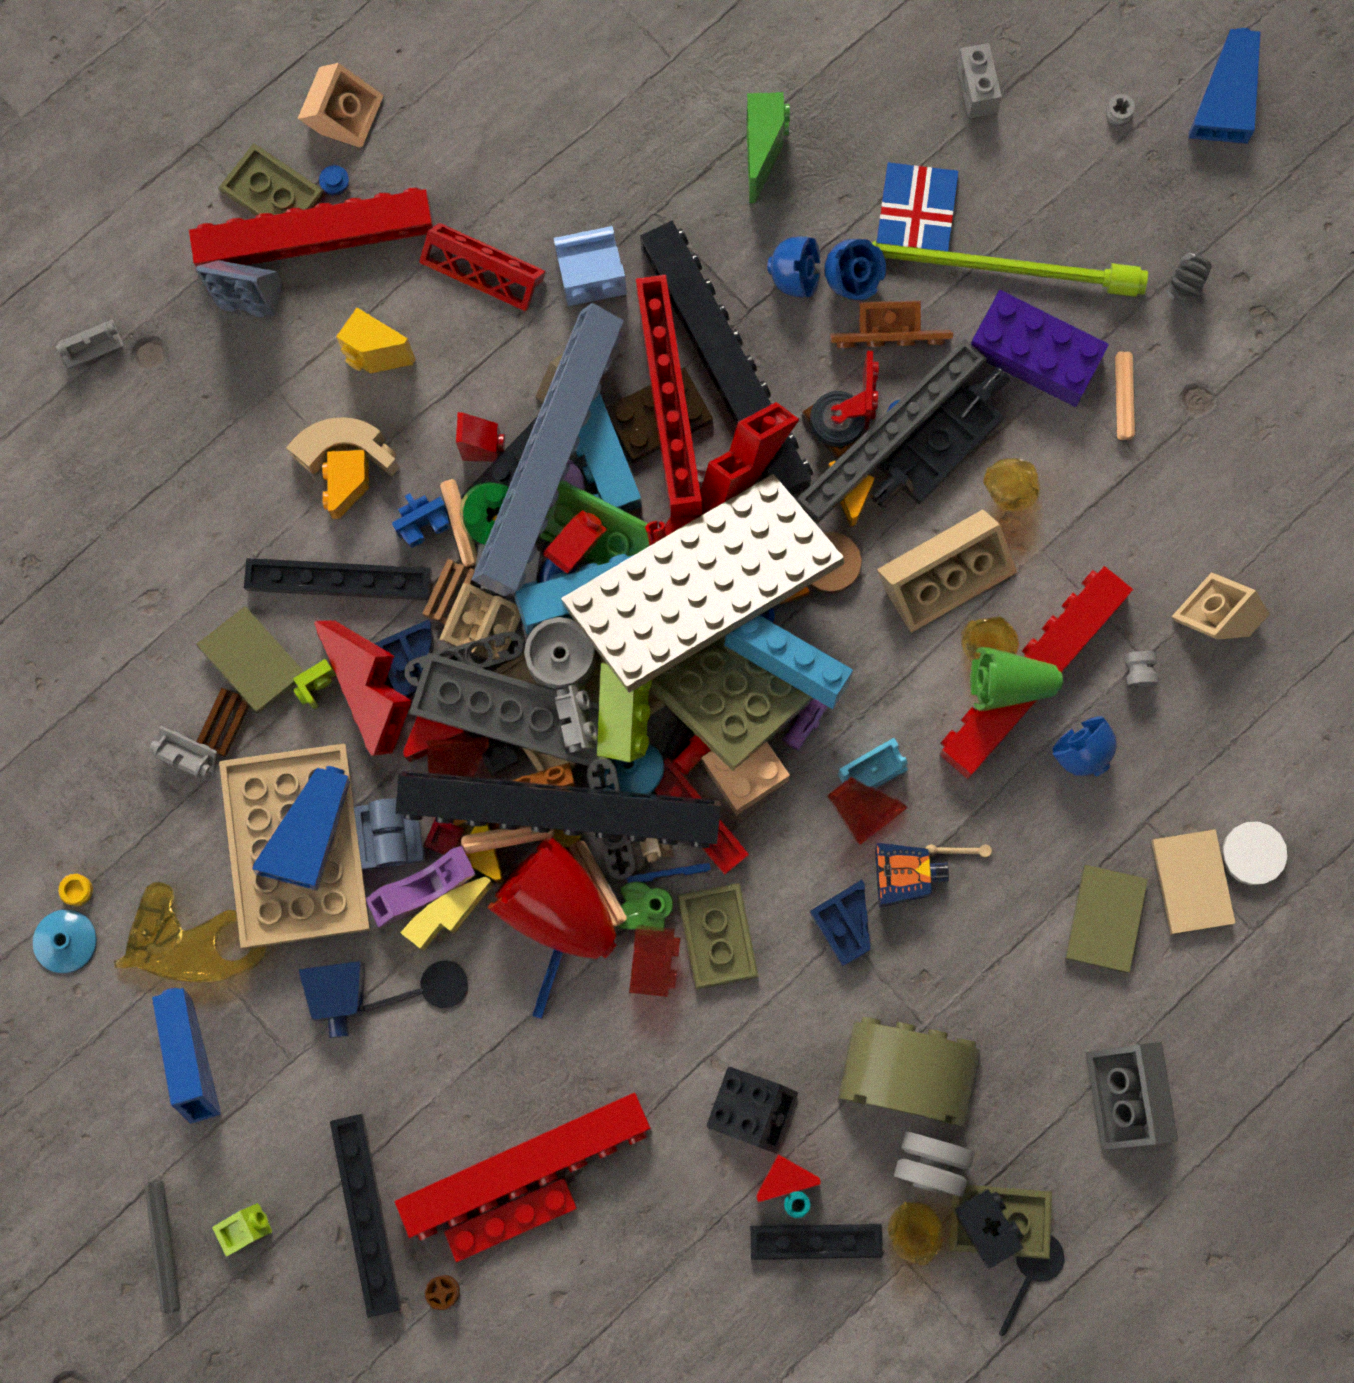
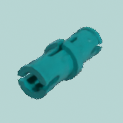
M799 1191L790 1193V1196L786 1197L784 1202L785 1211L793 1218L804 1217L809 1212L811 1206L807 1195ZM795 1199H801V1209L793 1210L792 1202Z

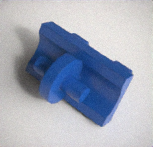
M410 493L405 495L408 504L398 509L402 517L392 522L399 538H403L411 548L425 541L419 528L428 523L431 524L436 534H440L450 528L447 517L448 511L441 497L429 502L425 495L414 500Z

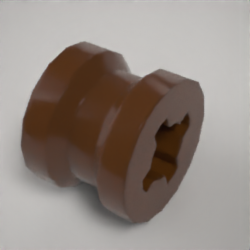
M439 1275L431 1279L425 1288V1299L436 1310H445L453 1306L460 1296L458 1282L449 1275Z

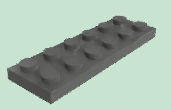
M428 653L409 712L410 715L585 767H589L590 762L595 759L597 754L599 703L590 701V708L588 709L590 721L594 723L597 731L596 748H582V751L570 753L569 747H565L561 726L572 723L571 717L563 720L559 719L555 701L557 692L555 690Z

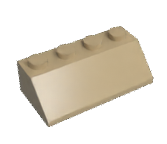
M982 509L878 568L877 572L886 594L912 633L1017 573L1000 524Z

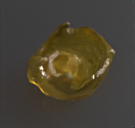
M1020 458L1000 459L987 468L983 477V483L987 491L990 493L997 508L1002 511L1017 512L1028 509L1034 504L1040 494V483L1035 466L1029 461Z
M999 616L976 619L975 621L971 620L966 623L961 632V644L963 652L971 662L973 659H979L981 653L976 651L980 647H990L1017 655L1019 649L1018 635L1015 629L1005 621L1006 619Z
M905 1202L897 1207L890 1216L887 1224V1233L897 1255L911 1263H918L919 1266H925L932 1262L938 1251L941 1250L943 1242V1228L935 1211L930 1206L921 1202Z

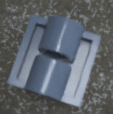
M394 798L376 800L368 803V805L354 807L362 871L425 862L420 820H407L403 818V814H395L396 799Z

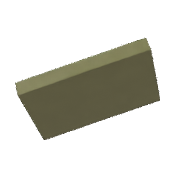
M255 143L252 144L218 187L222 194L255 216L261 213L282 214L291 208H301L303 210L315 208L325 195L323 189Z
M246 606L196 644L197 648L256 714L260 713L296 683L293 678L304 672Z
M1084 865L1065 959L1130 973L1148 879Z
M740 883L678 895L696 990L759 978Z
M966 1185L963 1197L952 1195L950 1251L977 1253L952 1208L982 1190L989 1189L991 1194L997 1192L1003 1200L1007 1209L1002 1212L1008 1223L1014 1221L1024 1236V1239L1020 1241L1024 1249L1012 1256L1049 1259L1052 1191ZM988 1218L984 1219L986 1226L982 1229L983 1232L995 1235L996 1231L994 1228L998 1225V1222L990 1221Z

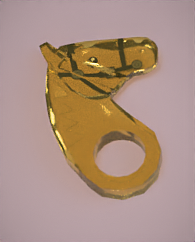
M153 882L146 887L129 933L126 954L114 961V968L138 967L165 979L191 983L216 982L242 974L257 966L266 953L267 946L251 948L249 953L240 960L230 961L224 959L217 950V938L224 927L232 923H238L236 910H226L212 919L184 931L173 909L174 889L162 882Z

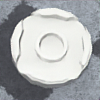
M1246 822L1232 829L1225 837L1221 849L1222 858L1228 873L1238 882L1247 885L1265 884L1277 878L1283 871L1287 861V848L1281 834L1272 826L1261 822Z

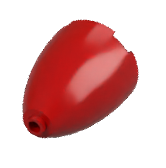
M550 835L536 847L538 851L536 853L530 854L525 861L522 860L494 895L498 901L495 903L491 902L488 905V909L524 936L546 947L577 957L598 959L602 956L605 959L617 946L614 942L616 932L607 906L584 868L562 844Z

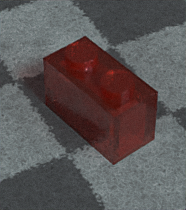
M637 925L629 993L668 997L669 989L676 988L677 970L671 968L672 958L679 957L681 938L675 937V929Z

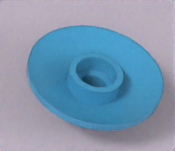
M650 744L648 745L646 755L632 762L611 759L616 766L621 791L650 794L656 789L663 778L665 769L663 757ZM609 768V769H605V773H604V778H605L606 786H607L606 775H607V773L611 772V771H610V768ZM614 783L607 786L615 788Z
M58 910L50 913L38 924L33 936V950L37 960L46 969L57 973H70L82 968L92 958L97 943L96 931L91 921L83 914L74 910ZM64 934L66 942L64 945L58 946L57 938Z

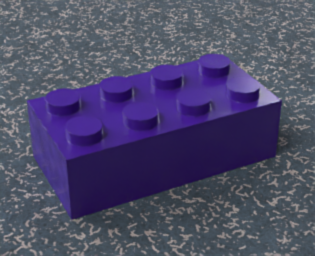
M1000 289L971 341V345L987 358L986 363L999 367L1004 372L1074 407H1077L1109 346L1108 343Z

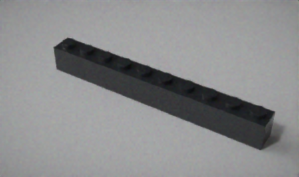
M672 220L640 235L641 248L655 275H666L670 303L736 426L738 422L771 405L769 397H771L770 390L764 380L759 382L755 374L757 371L756 364L751 355L745 356L741 348L743 346L742 338L736 329L731 330L727 322L730 320L728 312L723 304H717L714 295H716L714 286L709 278L704 280L700 272L702 270L700 260L695 253L690 254L686 246L689 242L683 229L677 230ZM792 432L762 472V475L765 479L774 474L791 495H794L810 487L813 471L806 458L801 460L797 452L799 445Z
M403 770L398 775L395 814H403V818L407 820H422L423 816L435 817L436 822L446 824L454 823L455 819L467 820L468 825L477 827L486 826L487 822L499 823V828L516 830L520 825L531 826V831L548 833L552 828L562 829L563 834L571 836H581L583 831L593 832L595 837L602 839H613L614 835H625L627 840L634 842H645L646 838L659 839V843L666 845H677L678 841L691 842L693 847L710 848V844H717L721 801Z

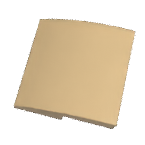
M463 583L439 640L456 647L503 632H515L521 619L516 604L500 596H493L468 583ZM506 638L505 645L497 648L495 641L489 643L494 651V660L500 659L497 652L508 650L511 638ZM482 646L475 647L471 652L472 655L487 660L489 656L488 650Z

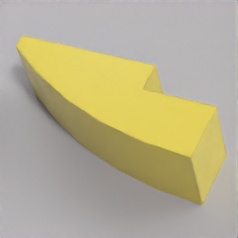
M483 877L447 892L418 913L400 933L425 951L444 926L453 934L458 930L493 886L492 881L487 877Z

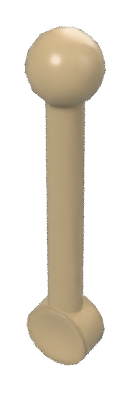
M933 844L926 846L930 857L936 854H979L981 857L986 858L992 852L991 847L988 845H982L980 848L936 847Z

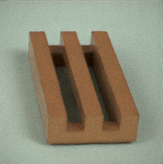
M447 559L422 613L423 616L446 625L449 615L445 618L443 614L461 575H467L464 583L472 585L473 580L471 579L475 570ZM455 570L452 580L435 614L433 613V610L438 602V599L444 589V586L450 576L451 571Z

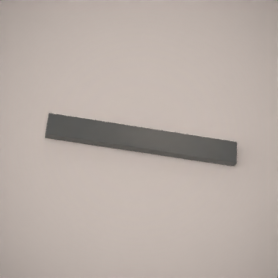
M966 339L961 341L796 499L797 503L818 524L986 363L987 358Z

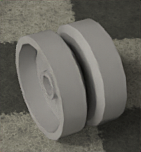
M561 617L544 620L533 628L528 636L524 654L530 674L539 686L557 691L569 688L568 686L570 685L584 686L589 682L595 672V650L592 643L574 620ZM558 653H560L562 656L564 653H566V655L561 659L555 657V655H557Z
M906 1131L901 1148L906 1153L920 1157L919 1163L904 1158L898 1160L894 1177L912 1182L915 1187L941 1195L943 1192L963 1197L967 1180L961 1175L949 1172V1168L951 1166L962 1170L970 1169L975 1152Z

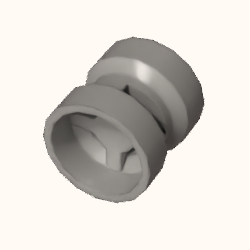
M1136 651L1124 655L1125 665L1129 668V674L1126 677L1127 687L1146 688L1159 684L1158 674L1153 668L1157 663L1156 652Z

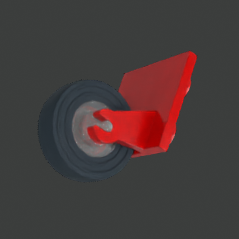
M867 351L863 369V392L855 396L844 391L828 392L822 395L813 405L810 414V425L814 435L822 443L832 447L847 446L857 440L864 429L868 430L870 419L875 420L876 410L878 409L876 380H878L879 362L873 361V351Z

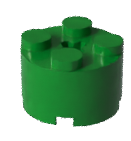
M493 482L482 483L472 487L464 495L460 505V521L464 531L471 538L486 545L495 523L492 519L486 520L488 516L486 509L488 507L492 509L497 507L496 515H498L509 487Z

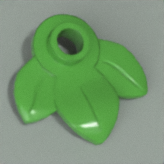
M630 882L621 887V893L626 900L621 905L626 915V921L619 925V927L631 930L637 929L641 944H650L664 932L665 918L670 915L673 909V898L663 888L651 889L643 882ZM654 898H658L661 901V908L659 910L654 909L652 906Z

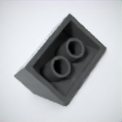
M1162 1042L1086 1052L1102 1150L1178 1141Z

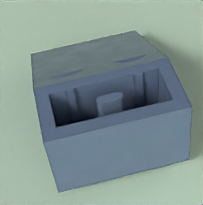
M219 260L197 266L196 271L220 309L231 312L235 311V309L245 310L248 314L256 317L275 315L283 284L277 271Z

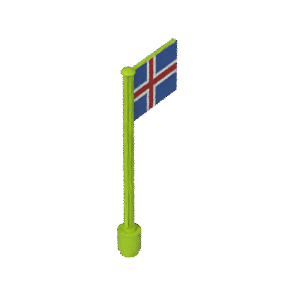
M887 163L877 241L872 242L874 246L881 249L884 258L1102 284V287H1107V294L1136 297L1137 294H1145L1148 271L1141 270L1139 266L1112 263L1110 269L1102 271L948 252L959 171Z

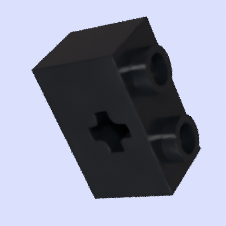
M984 1189L952 1208L984 1265L990 1269L1024 1249L1020 1243L1024 1236L1014 1221L1008 1223L1002 1212L1007 1208L997 1192L991 1194L989 1189ZM988 1218L990 1221L998 1222V1225L994 1228L996 1231L995 1235L983 1232L982 1229L986 1226L984 1219Z

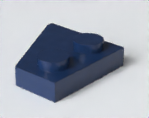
M429 619L374 643L395 656L388 677L394 690L407 698L415 695L417 687L407 681L405 677L406 665L415 658L431 653L432 624ZM420 664L416 665L415 671L411 673V677H416L418 680H420L423 671Z
M863 880L809 911L842 967L871 950L865 901V883Z

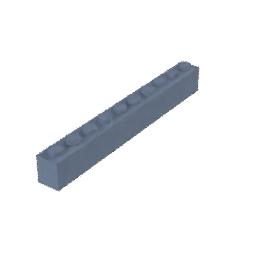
M591 303L579 313L471 579L502 596L519 591L524 584L526 574L523 572L527 563H530L536 554L537 546H535L538 535L540 536L544 532L548 523V519L545 518L548 509L552 508L557 501L559 492L556 489L559 482L566 477L569 471L568 459L570 454L576 451L580 443L578 434L581 427H584L590 418L591 411L588 410L591 401L597 398L601 390L599 381L601 376L608 371L612 359L609 357L611 351L618 345L622 337L620 329L624 320L594 303Z

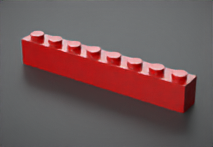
M408 188L399 194L379 193L374 198L364 200L361 198H349L340 204L320 203L315 208L305 210L291 208L286 210L285 213L276 215L261 213L253 219L232 218L223 224L203 223L198 225L197 228L188 230L193 263L197 268L199 265L218 260L247 266L427 235L428 230L434 227L426 189Z
M666 275L637 278L636 295L671 519L702 515V499Z
M1105 565L1098 573L1092 570L1081 583L1085 587L1077 596L1073 592L1062 604L1061 607L1065 611L1059 618L1052 615L1041 628L1045 632L1038 641L1032 638L1021 652L1025 655L1024 657L1055 665L1058 671L1062 673L1127 599L1133 589ZM1037 700L988 711H979L972 706L960 720L964 723L963 727L957 733L951 730L940 744L944 748L939 755L965 778L969 779Z
M634 1092L394 1202L408 1237L412 1238L418 1235L421 1241L437 1234L436 1227L445 1222H448L449 1226L452 1227L467 1220V1212L478 1208L481 1214L498 1206L496 1199L508 1194L510 1200L527 1193L526 1186L538 1181L540 1186L558 1179L556 1172L568 1167L571 1173L588 1165L586 1161L588 1157L597 1153L600 1159L618 1151L616 1145L628 1140L629 1145L644 1140L648 1138L646 1131L650 1130L651 1126L638 1096Z

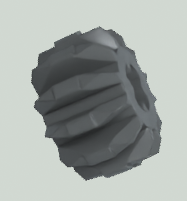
M1188 252L1183 255L1168 287V298L1181 305L1184 304L1190 307L1194 305L1211 271V262L1198 254Z

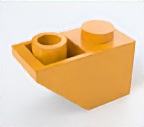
M364 450L327 452V462H323L322 465L323 479L328 480V491H323L324 510H328L332 519H340L369 489V459Z

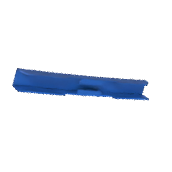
M710 863L634 875L628 877L627 881L628 883L634 881L644 883L653 881V878L682 873L685 876L711 870Z
M553 950L532 1016L542 1019L563 955L562 952Z

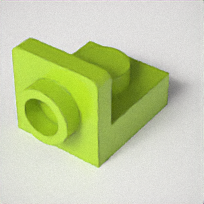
M324 659L294 677L293 679L298 687L293 690L302 705L308 703L313 709L319 707L310 691L314 688L316 691L325 688L332 682L331 678L336 676L328 661Z
M258 1203L240 1210L212 1227L226 1257L272 1233L268 1218Z

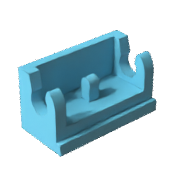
M895 738L839 769L838 776L853 801L908 770L906 767L908 765L907 759L901 756L898 750L899 745Z

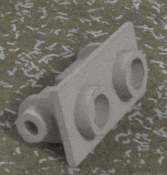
M113 319L64 340L62 339L56 345L57 351L63 357L67 369L124 347Z
M570 685L568 686L569 688L557 690L555 701L559 719L563 720L571 717L572 722L561 726L565 747H569L570 753L582 751V748H596L597 731L594 723L590 721L588 713L590 700L587 692L583 690V686Z
M163 726L159 727L158 742L154 740L149 747V752L153 753L154 758L173 765L179 757L182 760L179 762L178 768L198 778L200 776L207 777L209 772L214 773L217 751L205 744H200L184 737L179 732L171 731Z

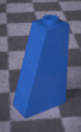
M1248 28L1230 29L1191 125L1188 138L1248 144L1255 131L1260 31H1251Z
M326 766L325 770L316 768L254 862L252 870L256 875L318 891L350 785L349 777L344 775V770L333 766Z
M184 988L164 990L161 995L152 997L171 1106L190 1124L221 1115L193 999Z

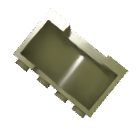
M862 1016L861 1022L853 1023L838 1099L868 1106L882 1107L965 1128L980 1050L976 1048L977 1042L957 1038V1042L947 1039L948 1033L932 1029L928 1030V1035L915 1032L916 1026L902 1022H896V1027L881 1025V1020Z

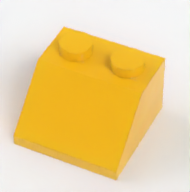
M359 308L355 309L336 336L341 346L340 351L346 357L345 362L357 371L363 368L369 373H376L413 365L416 360L408 338Z

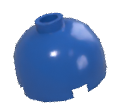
M807 236L788 238L777 246L773 256L768 259V273L772 275V280L776 287L788 296L799 298L811 297L816 291L820 273L814 274L815 263H820V251L816 239Z
M860 238L847 239L836 244L827 255L824 264V275L829 287L836 294L850 300H866L875 295L879 290L876 288L880 280L884 281L886 261L881 249L874 246L871 241Z
M1103 716L1085 720L1081 723L1084 727L1076 733H1074L1073 729L1069 730L1052 747L1054 752L1052 754L1067 772L1076 776H1088L1091 774L1099 776L1110 768L1109 762L1115 755L1117 740L1112 728Z

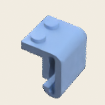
M612 226L554 238L568 306L627 294L624 269L620 262Z

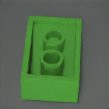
M783 92L747 93L746 124L749 203H756L783 148V136H789L790 104H784Z

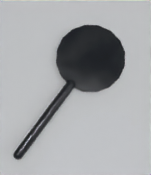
M447 960L437 961L424 971L420 981L421 988L364 1005L363 1011L373 1010L421 994L432 1006L439 1008L453 1007L460 1003L466 995L468 989L467 976L464 970L456 963Z
M1051 1234L1049 1259L1015 1256L1016 1264L1026 1278L999 1331L1000 1336H1005L1031 1281H1049L1061 1271L1064 1263V1251L1060 1242Z

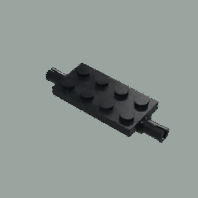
M996 367L980 385L972 386L965 382L878 466L888 476L870 494L871 499L875 503L878 500L880 501L878 506L884 509L901 490L905 491L920 505L1003 421L1004 416L992 404L993 397L1010 382V378L1006 373L1002 376L1000 375L1003 371L1002 369Z

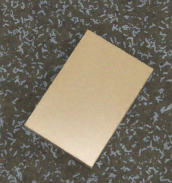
M1216 829L1153 839L1151 843L1170 935L1235 924Z

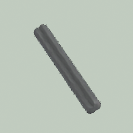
M153 1181L145 1184V1195L160 1309L162 1313H170L180 1309L164 1183L162 1181Z

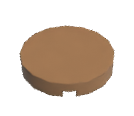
M826 532L824 533L825 536L844 557V565L810 585L818 592L833 594L843 592L856 581L860 573L862 560L860 551L853 540L840 533Z

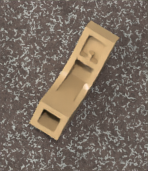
M331 418L312 424L300 432L286 447L291 457L313 475L319 471L323 462H327V452L364 450L367 457L391 477L399 469L395 459L397 455L390 447L383 443L385 440L381 431L369 423L353 418Z

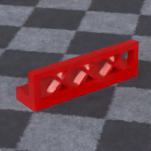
M442 223L428 230L419 263L523 311L529 308L535 287L543 282L546 273L545 270ZM435 245L441 248L447 260L438 262L430 258L432 246ZM463 258L469 261L473 272L469 274L460 272L455 260ZM487 270L494 272L500 284L494 287L487 284L482 272ZM516 282L526 287L523 300L513 296L508 285Z

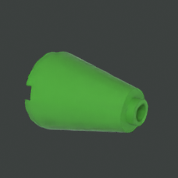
M990 647L978 648L976 652L981 653L980 657L972 661L970 689L971 695H977L979 703H974V706L979 711H988L1053 697L1062 688V673L1058 671L1055 665Z

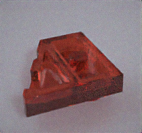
M488 737L427 740L428 773L474 777L478 769L477 764L484 750L487 751L489 747Z
M850 777L827 795V798L853 839L859 845L907 809V806L899 799H894L853 777Z

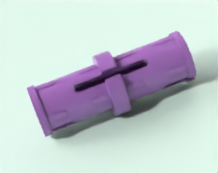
M816 699L811 701L796 715L798 717L782 740L799 751L812 729H817L820 725L819 719L828 706Z

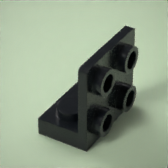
M728 1067L708 1119L707 1128L777 1154L799 1092L759 1076Z

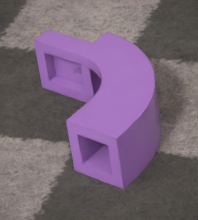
M462 846L451 849L432 865L420 872L380 887L366 898V902L379 928L423 910L447 892L468 883L467 880L473 877L475 873L469 858L466 856Z

